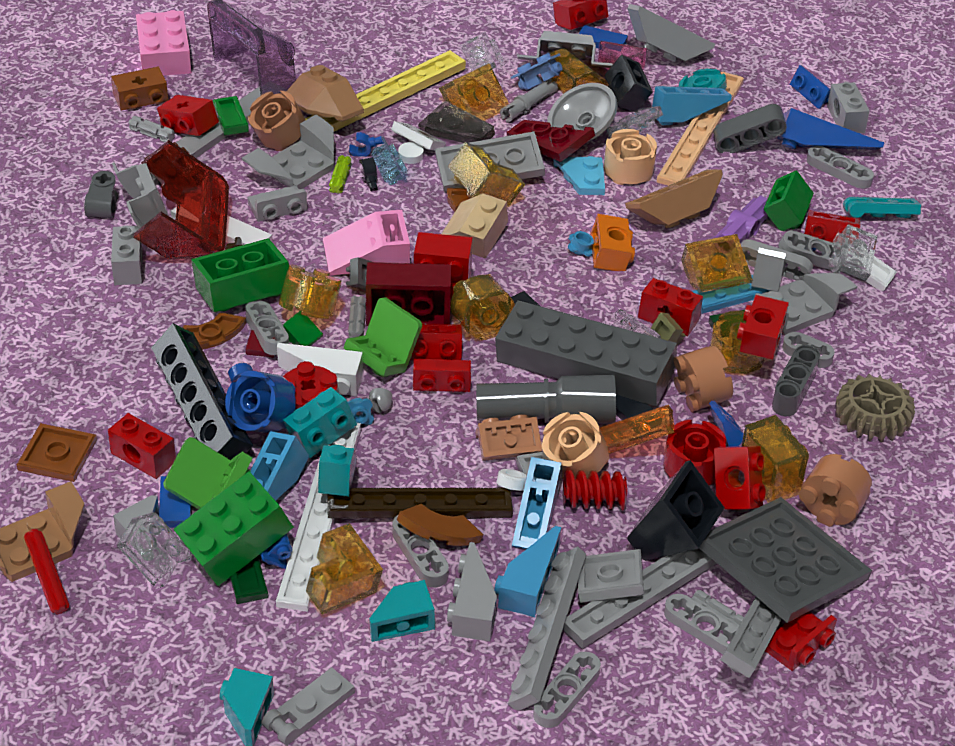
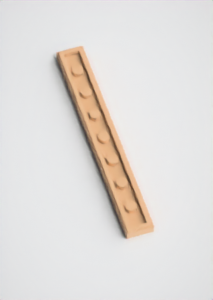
M721 72V74L726 75L727 88L725 90L732 95L731 101L692 119L657 176V183L669 186L689 176L711 139L714 128L721 122L743 85V77Z

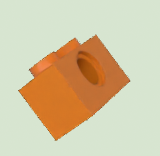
M597 214L590 233L594 239L592 245L594 268L626 271L628 263H632L635 256V248L631 245L633 231L629 230L628 219Z

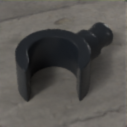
M374 158L360 159L359 163L362 164L364 177H361L363 182H367L370 191L372 189L378 190L377 168Z

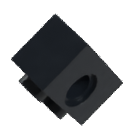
M622 54L604 75L608 87L616 96L618 107L622 110L627 109L637 112L653 93L640 63Z

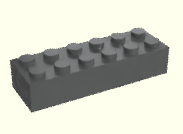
M519 300L495 338L497 362L557 379L561 376L615 375L617 395L656 407L676 369L674 357L677 356V343Z

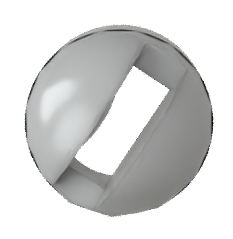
M375 388L370 391L369 399L373 404L372 411L382 413V411L386 412L389 410L392 404V393L389 390Z

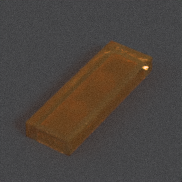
M669 404L600 427L608 446V453L611 454L674 433L673 410Z

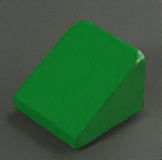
M302 311L296 313L283 324L288 333L289 342L293 345L311 346L323 337V333Z

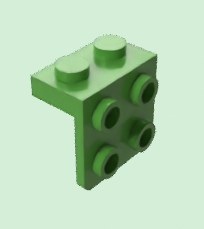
M379 298L366 335L347 338L343 349L363 352V363L372 368V371L378 376L388 377L389 375L405 373L420 334L422 323L388 298Z
M189 437L184 441L163 482V486L167 491L200 509L248 471L251 472L248 467L252 457L242 451L229 460L197 439Z

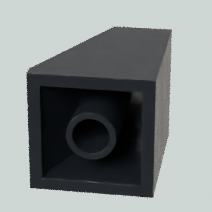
M691 460L686 461L652 500L628 535L627 540L635 550L641 549L642 559L645 561L698 549L725 507Z

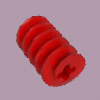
M566 470L563 477V505H565L566 500H570L572 508L576 509L578 501L582 500L584 509H588L590 501L594 500L596 509H600L602 502L606 501L608 509L612 510L615 501H618L620 509L624 510L627 501V478L624 476L623 479L619 471H615L612 478L608 471H603L599 478L596 471H590L588 477H586L585 472L579 470L576 477H574L572 470Z

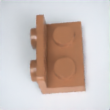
M516 415L511 417L510 420L499 421L498 418H488L477 425L475 434L476 438H479L482 461L542 452L537 417L528 418L527 415Z

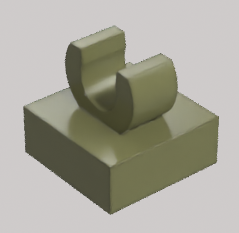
M663 312L659 314L647 333L649 336L675 342L677 345H680L686 336L682 333L683 329L668 313Z

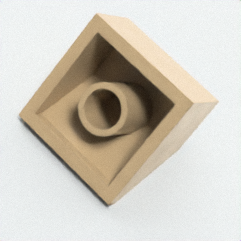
M480 194L461 202L442 234L473 237L472 254L486 258L508 223L507 201L486 194Z

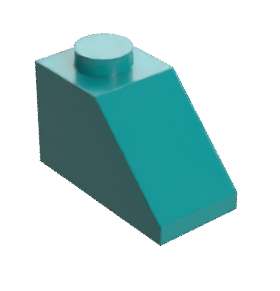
M342 445L323 446L319 460L318 493L349 496L357 464L354 448H346Z
M425 580L393 586L369 618L372 642L435 630V609Z
M234 668L229 681L224 680L222 683L220 700L224 701L225 715L245 746H254L262 727V719L268 712L274 697L273 676Z

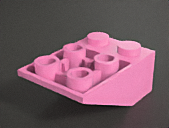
M402 210L374 212L323 238L329 276L350 274V272H346V268L350 266V259L357 257L378 263H410V242Z

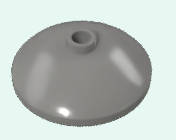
M586 83L576 86L564 93L554 103L549 112L547 122H550L551 127L562 128L565 124L573 125L576 130L593 127L595 131V136L591 139L593 140L600 136L612 123L618 107L616 96L604 84Z

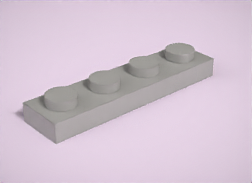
M755 597L720 661L727 664L733 671L742 673L750 678L782 618L759 598Z

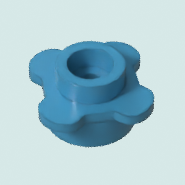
M577 231L569 235L570 244H568V249L577 255L584 254L587 257L592 256L591 248L594 239L590 234Z
M354 398L348 401L356 423L372 424L374 421V417L371 414L373 404L370 399Z

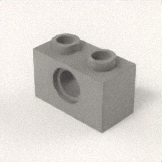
M855 82L831 84L827 107L836 125L860 134L865 133L870 110Z
M138 226L113 227L111 264L114 285L142 284L143 245L141 230Z

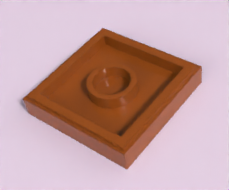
M40 423L16 464L17 470L75 482L97 441V435Z

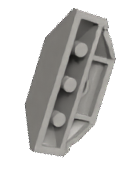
M629 4L627 8L636 39L644 43L643 48L654 53L658 50L663 53L662 57L669 61L675 62L676 59L687 61L713 49L715 46L714 43L641 6Z

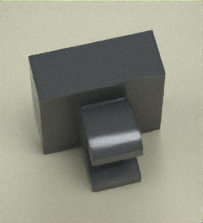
M359 257L350 259V266L346 268V272H350V281H347L346 285L366 290L367 262L372 261Z

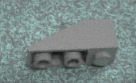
M470 542L467 555L461 554L458 573H462V577L455 578L453 597L457 598L455 603H449L447 622H452V636L490 642L496 616L497 595L475 543Z

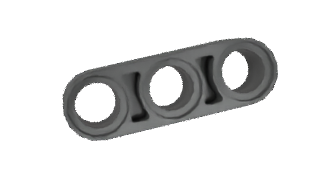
M769 104L718 124L714 128L717 150L720 153H735L782 135L787 128L783 110L777 104Z
M801 345L795 349L776 383L772 402V409L776 414L785 417L792 416L799 409L816 377L820 352L817 348L810 345Z

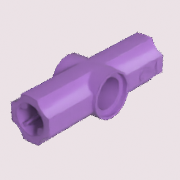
M760 195L758 198H753L741 211L735 209L731 213L726 226L714 237L713 244L718 248V251L725 254L733 253L742 241L750 239L752 235L758 233L760 225L768 217L767 213L763 210L767 201L766 197Z

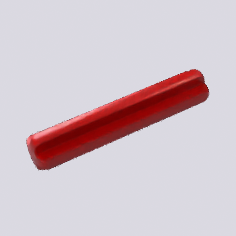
M32 529L24 534L26 546L50 611L56 615L62 614L69 609V602L43 533L38 531V529Z

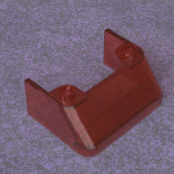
M170 140L166 141L142 161L141 164L146 163L149 171L162 179L161 188L164 197L177 204L176 219L174 220L161 211L133 234V238L159 253L162 257L170 260L198 258L223 251L226 244L229 185L226 179Z

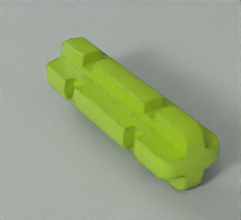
M343 155L338 157L332 179L329 183V191L331 193L336 192L340 194L343 192V185L346 183L349 174L348 170H350L352 165L351 158Z

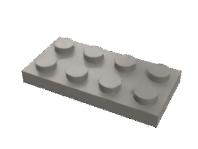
M535 132L435 149L444 193L447 192V188L469 189L545 175V167Z

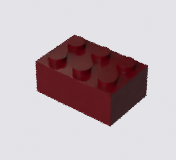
M367 262L366 326H369L378 299L384 297L419 319L422 324H450L451 265Z

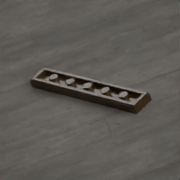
M351 488L349 496L327 494L328 518H395L399 515L400 511L419 504H423L438 514L453 517L464 515L466 518H512L513 514L511 492L507 488Z

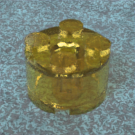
M291 264L286 272L279 305L290 311L293 310L294 306L301 311V315L329 319V316L333 317L341 288V280L331 277L330 272L315 268L313 272L305 271L304 267Z
M489 274L477 275L457 282L453 289L454 294L450 304L451 312L467 333L479 340H488L496 337L515 306L509 294Z
M745 311L723 313L713 325L710 347L716 346L724 356L728 367L723 368L726 374H745L760 370L765 361L763 357L739 352L741 340L737 339V333L740 323H746L743 321Z

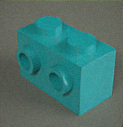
M332 387L321 392L317 397L283 419L289 435L297 437L309 454V458L321 451L324 445L328 446L357 426L347 399Z

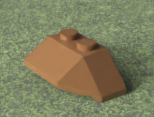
M323 65L313 66L310 68V71L302 73L286 91L293 96L298 107L307 114L335 117L336 120L345 121L364 113V108L347 78Z
M722 169L704 170L625 203L626 209L654 225H665V228L677 226L680 224L681 219L698 217L701 215L700 211L710 207L723 175Z

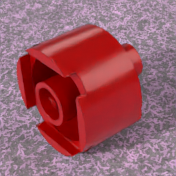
M309 361L300 362L297 368L290 370L283 376L295 386V410L301 408L330 387L338 392L336 374L324 367L314 366Z
M692 420L676 423L669 430L666 441L663 468L667 475L672 478L686 461L691 460L708 485L715 483L714 448L726 447L725 434L719 427L707 421H702V424H694Z

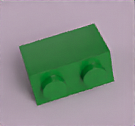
M797 170L775 180L763 210L780 231H785L789 228L795 229L803 223L814 192Z

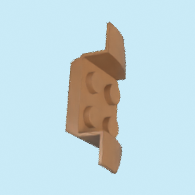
M71 481L45 491L48 509L0 528V570L11 582L36 572L24 540V534L32 529H38V531L43 533L54 564L73 556V538L82 515L84 502Z

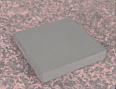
M641 549L586 556L578 579L580 603L644 595Z

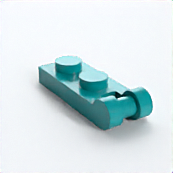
M848 197L843 202L844 209L855 218L861 217L864 213H871L870 215L874 217H886V214H896L900 218H911L912 214H921L922 205L914 198Z

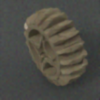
M868 374L866 378L857 375L855 380L848 379V382L842 385L835 402L836 417L840 418V425H847L848 432L856 430L858 438L863 434L868 435L869 442L874 436L878 437L880 442L885 437L892 441L896 435L902 437L905 430L908 431L915 415L914 398L910 396V390L903 389L902 383H893L892 378L888 380L883 379L881 374L878 377Z

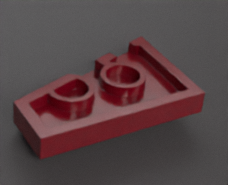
M522 120L506 132L507 136L535 132L540 153L559 162L568 158V156L595 136L593 127L576 130L573 125L565 124L562 128L551 127L550 122Z

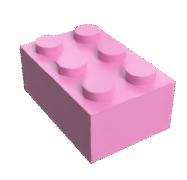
M170 10L160 13L145 12L143 14H136L142 70L159 66L163 76L191 73L184 11Z

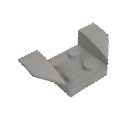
M544 31L541 38L538 39L536 56L517 54V59L537 61L536 59L541 56L542 51L550 53L551 56L559 53L560 56L562 54H572L571 57L577 59L592 56L591 66L611 68L613 65L612 63L595 61L596 45L592 35Z
M314 115L300 123V141L273 157L257 148L242 157V160L258 173L269 175L287 187L297 185L298 189H303L334 170V127L320 116Z
M113 162L112 165L120 183L133 198L126 203L134 222L142 233L152 237H159L175 231L147 164L134 165L119 171L115 162Z
M840 273L804 274L803 280L779 287L778 292L770 290L762 294L756 293L755 295L789 302L786 321L782 331L786 335L787 333L796 332L832 318L837 310L839 296L857 289L858 286Z

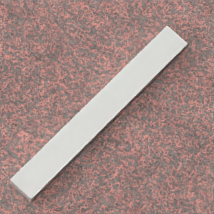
M357 423V426L328 446L342 445L346 448L356 449L361 432V423ZM319 463L276 599V607L308 612L335 521V518H328L327 494L318 493Z

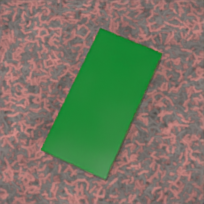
M237 96L213 100L224 136L249 132L248 122Z

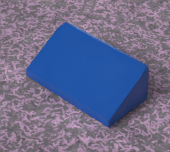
M711 400L709 406L713 421L725 434L726 447L739 446L746 439V435L735 419L717 402Z

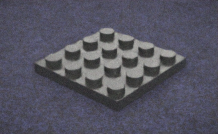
M782 497L710 530L699 547L787 623L869 580L872 573L869 567Z

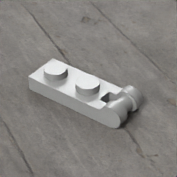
M331 667L278 709L268 711L262 719V725L269 731L274 730L278 734V739L288 746L355 693V686ZM290 718L294 723H286L285 721Z

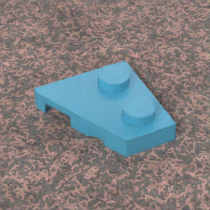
M568 157L562 162L554 159V166L560 168L564 173L563 177L573 185V188L579 195H605L602 157Z

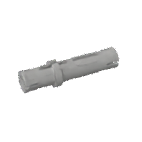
M550 78L526 94L518 95L513 99L512 103L501 108L500 115L502 119L507 118L506 122H510L520 114L528 113L531 107L557 92V83L555 81L552 82Z

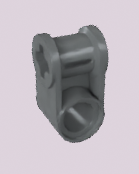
M100 171L93 175L89 191L85 196L84 210L86 217H114L112 213H115L118 193L114 190L116 179L112 172Z

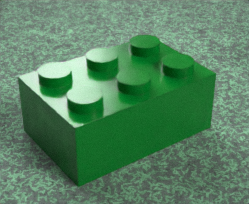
M269 238L191 259L195 287L213 312L227 311L231 307L248 304L270 296H280L282 293L292 290L289 262Z
M248 471L173 530L215 584L220 586L292 530L294 526L280 505L252 473Z

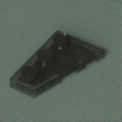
M445 100L418 124L420 130L432 136L462 143L488 140L495 135L493 125Z

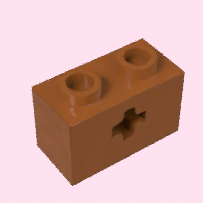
M159 66L111 76L113 95L120 111L168 101L167 82Z

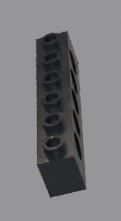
M172 323L151 348L157 358L156 363L162 368L166 376L165 381L171 386L176 402L185 413V420L191 425L195 433L194 438L229 460L242 451L247 453L253 444L246 431L239 429L234 424L236 421L232 416H228L225 406L226 393L194 333Z

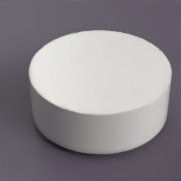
M414 142L404 143L398 149V158L406 164L419 163L423 159L424 149Z
M502 469L498 472L496 483L507 489L521 491L524 490L527 475L517 470Z

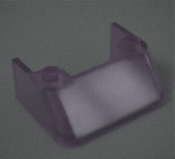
M223 0L209 1L207 3L214 61L217 63L250 50L256 55L260 95L271 91L273 94L287 91L296 81L295 49L292 43L288 42L247 11Z

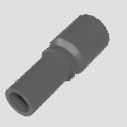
M615 375L561 376L556 382H548V379H544V382L477 383V420L488 418L510 420L511 417L516 415H527L528 418L537 417V419H545V423H549V419H553L562 413L569 412L571 415L583 412L592 416L597 424H615Z

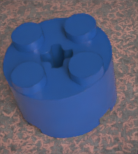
M246 371L240 374L241 377L236 382L230 384L226 393L225 406L228 416H232L236 421L234 424L239 429L263 433L286 429L283 419L295 410V386L292 382L287 381L278 374Z

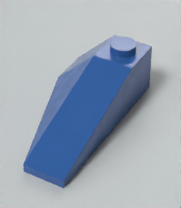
M793 108L784 113L787 128L782 135L777 137L778 140L783 141V146L791 149H796L797 146L808 148L823 146L825 148L879 150L884 146L882 141Z

